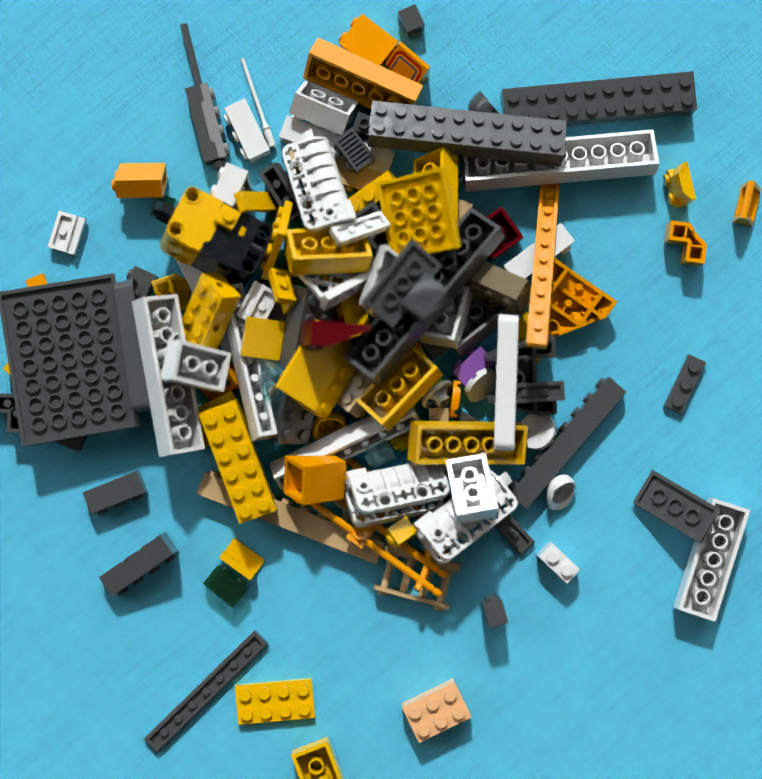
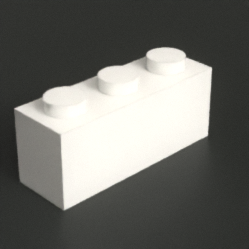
M244 98L225 107L227 114L224 117L228 126L232 124L235 129L232 134L236 142L240 141L243 146L240 151L244 159H249L250 163H253L271 154L246 99Z

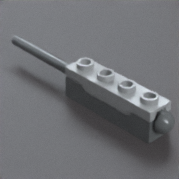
M183 23L180 27L195 86L185 88L204 163L206 166L212 165L214 169L220 170L221 167H225L226 160H228L227 154H230L227 142L224 143L222 136H225L223 124L219 125L218 118L221 117L218 106L214 107L213 99H216L214 89L209 88L208 83H202L188 24Z

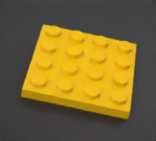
M447 167L377 182L381 210L391 224L390 229L385 231L387 243L394 252L399 254L411 239L428 253L461 247Z

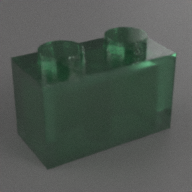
M219 564L203 584L233 608L249 589L246 586L248 583L240 576L238 578L232 574L233 570L227 565L223 564L222 566Z

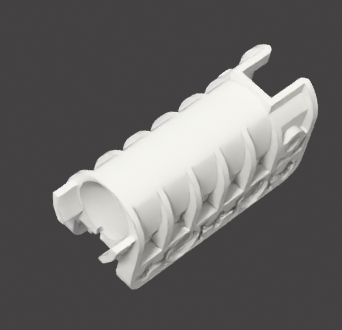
M312 129L301 134L302 140L285 146L282 155L306 229L316 232L331 228L335 224L339 225L355 220L356 216L351 201L347 198L329 140L321 136L314 137ZM291 150L294 152L295 159L291 160L289 155ZM299 167V169H300V174H299V175H297V172H296V170H295L294 168ZM302 180L304 188H300L299 181ZM306 201H310V209H308ZM310 214H313L315 221L311 222Z
M408 463L369 472L366 471V468L345 472L347 479L345 480L346 489L344 497L351 520L359 528L401 520L405 516L410 518L427 514L429 511L434 512L443 505V498L448 495L450 490L446 477L448 476L447 464ZM432 501H435V502L438 501L437 506H435L434 503H431V504H428V503H430V502H432ZM413 505H421L419 510L412 508ZM395 509H403L400 514L394 511ZM384 512L385 516L379 518L375 514ZM358 515L366 517L364 519V522H361L360 519H357Z
M489 470L498 518L494 517L492 520L485 519L487 522L485 524L483 520L457 524L453 498H451L434 512L429 511L414 523L413 526L417 530L416 537L438 564L448 563L517 507V499L507 487L512 480L506 471L498 476ZM505 505L506 508L501 511L499 507ZM479 524L481 528L471 535L469 531ZM457 538L461 539L463 544H460ZM449 547L451 551L444 555L442 552Z

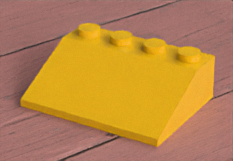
M346 339L334 345L323 347V350L307 351L306 347L299 346L275 387L311 414L326 420L356 371L343 357L354 343Z

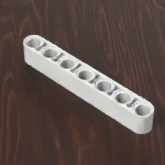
M514 314L498 315L494 450L514 451L519 315Z

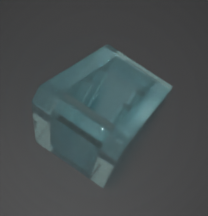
M260 360L263 399H281L283 392L275 387L285 371V368L277 360Z

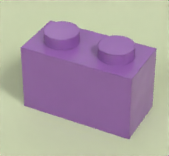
M481 346L478 349L473 347L466 354L468 358L464 362L459 360L452 367L454 369L452 372L453 376L460 380L464 388L471 378L474 379L477 376L476 373L484 368H491L496 364L495 361H486L484 357L486 351Z

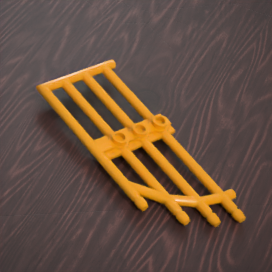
M353 458L345 460L346 464L355 470L365 468ZM345 498L335 500L348 510ZM321 503L309 504L348 533L346 539L355 547L357 546L359 549H362L364 545L414 580L416 582L414 586L416 591L421 592L422 588H425L427 591L432 592L434 596H441L442 592L426 579L430 570L438 573L444 579L448 573L432 561V556L426 549L424 556L408 543L400 546L401 549L424 564L419 575L369 539L375 530L386 536L384 533L387 528L383 525L378 524L364 528L354 525L352 527ZM418 505L412 506L415 510L421 509ZM380 512L376 513L375 515L379 518H382L385 516V513ZM358 515V517L360 518L361 522H364V519H365L366 517H362L361 515ZM424 515L417 516L418 520L422 518ZM445 550V551L442 552V553L445 555V554H448L449 551H448V550Z

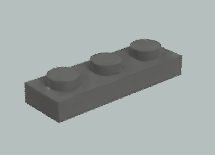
M687 354L663 406L679 414L683 413L705 367V361Z
M564 381L516 384V403L565 400Z

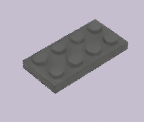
M411 239L361 303L388 326L394 328L406 312L400 306V303L424 272L434 277L442 265Z
M654 470L651 471L633 501L637 506L699 543H702L721 509Z

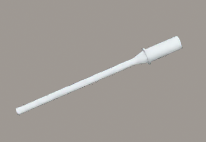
M244 58L240 60L262 121V131L264 132L268 147L274 148L276 144L270 130L271 127L265 121Z

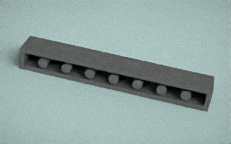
M610 377L601 378L596 383L595 387L597 389L592 394L589 392L582 400L584 404L572 411L570 414L572 418L568 423L564 421L558 428L559 433L553 438L554 441L551 445L546 447L543 452L539 451L533 457L534 463L530 467L527 465L521 471L522 477L518 481L514 480L509 485V490L516 497L517 502L525 509L533 503L626 393Z

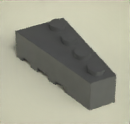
M166 532L154 538L155 540L150 541L141 547L139 551L131 554L123 562H120L99 577L111 596L115 594L121 596L128 591V585L131 583L134 585L144 580V574L147 572L152 574L160 569V563L163 561L168 563L176 558L175 553L178 552V549Z

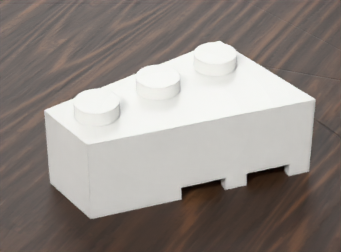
M380 245L358 303L372 317L378 316L362 304L361 301L398 256L388 245Z

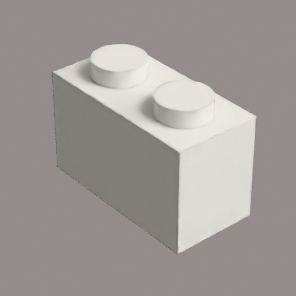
M550 541L537 553V556L566 583L580 571Z

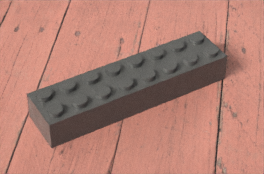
M293 285L297 301L287 314L280 361L278 362L271 400L277 434L268 440L277 444L309 445L314 415L275 387L300 346L302 322L315 319L332 322L335 306L324 311L319 306L321 301L308 287ZM318 288L322 292V294L328 291L323 288Z

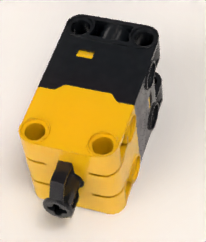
M189 187L184 191L177 208L165 202L156 201L150 216H154L156 220L168 225L160 242L162 252L204 273L220 272L230 284L243 283V287L247 284L261 263L271 240L273 228L269 224L245 212H240L241 215L232 231H228L214 223V220L223 204L240 212L239 209L196 187Z

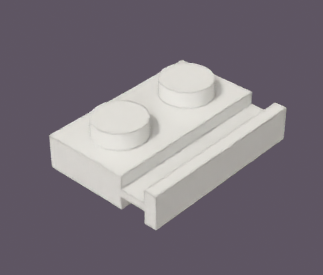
M58 211L48 247L76 256L87 219Z
M254 281L236 316L246 320V316L267 319L276 303L272 289Z

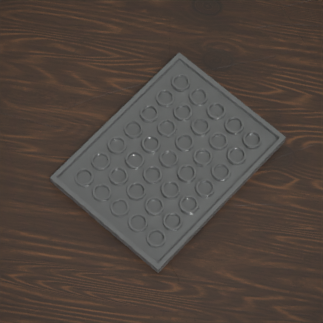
M114 273L0 292V315L23 447L140 426L139 414L133 412L130 403L114 284L116 283Z

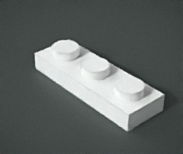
M378 211L331 227L329 233L338 246L341 247L390 229L391 224L383 213Z

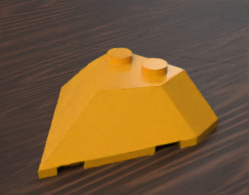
M554 258L548 334L557 337L606 318L618 301Z

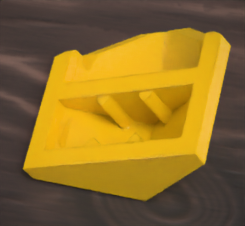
M174 273L151 281L155 296L178 294L180 311L187 308L191 290L186 279Z

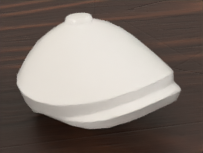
M565 474L558 475L548 484L547 504L549 509L560 510L570 503L576 489L575 481L570 476Z

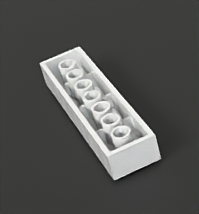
M178 294L142 297L132 301L159 457L205 449L194 387L161 380L168 340L186 341Z

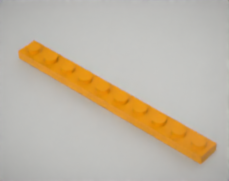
M560 183L540 185L526 347L546 348Z

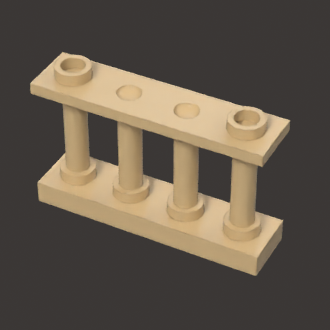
M386 543L384 550L397 559L398 556L405 557V561H407L406 566L413 570L414 564H417L418 560L400 547L395 549L393 545L390 546ZM432 558L435 564L448 573L445 579L442 578L439 589L442 594L440 597H437V600L426 598L427 590L425 588H422L418 595L408 593L410 577L405 574L403 575L399 590L388 587L394 567L389 562L386 564L381 585L375 584L374 589L380 595L388 596L389 593L433 605V609L438 611L449 610L450 606L448 603H444L451 574H454V571L459 572L461 564L451 560L446 564H438ZM432 570L429 571L426 580L430 582Z

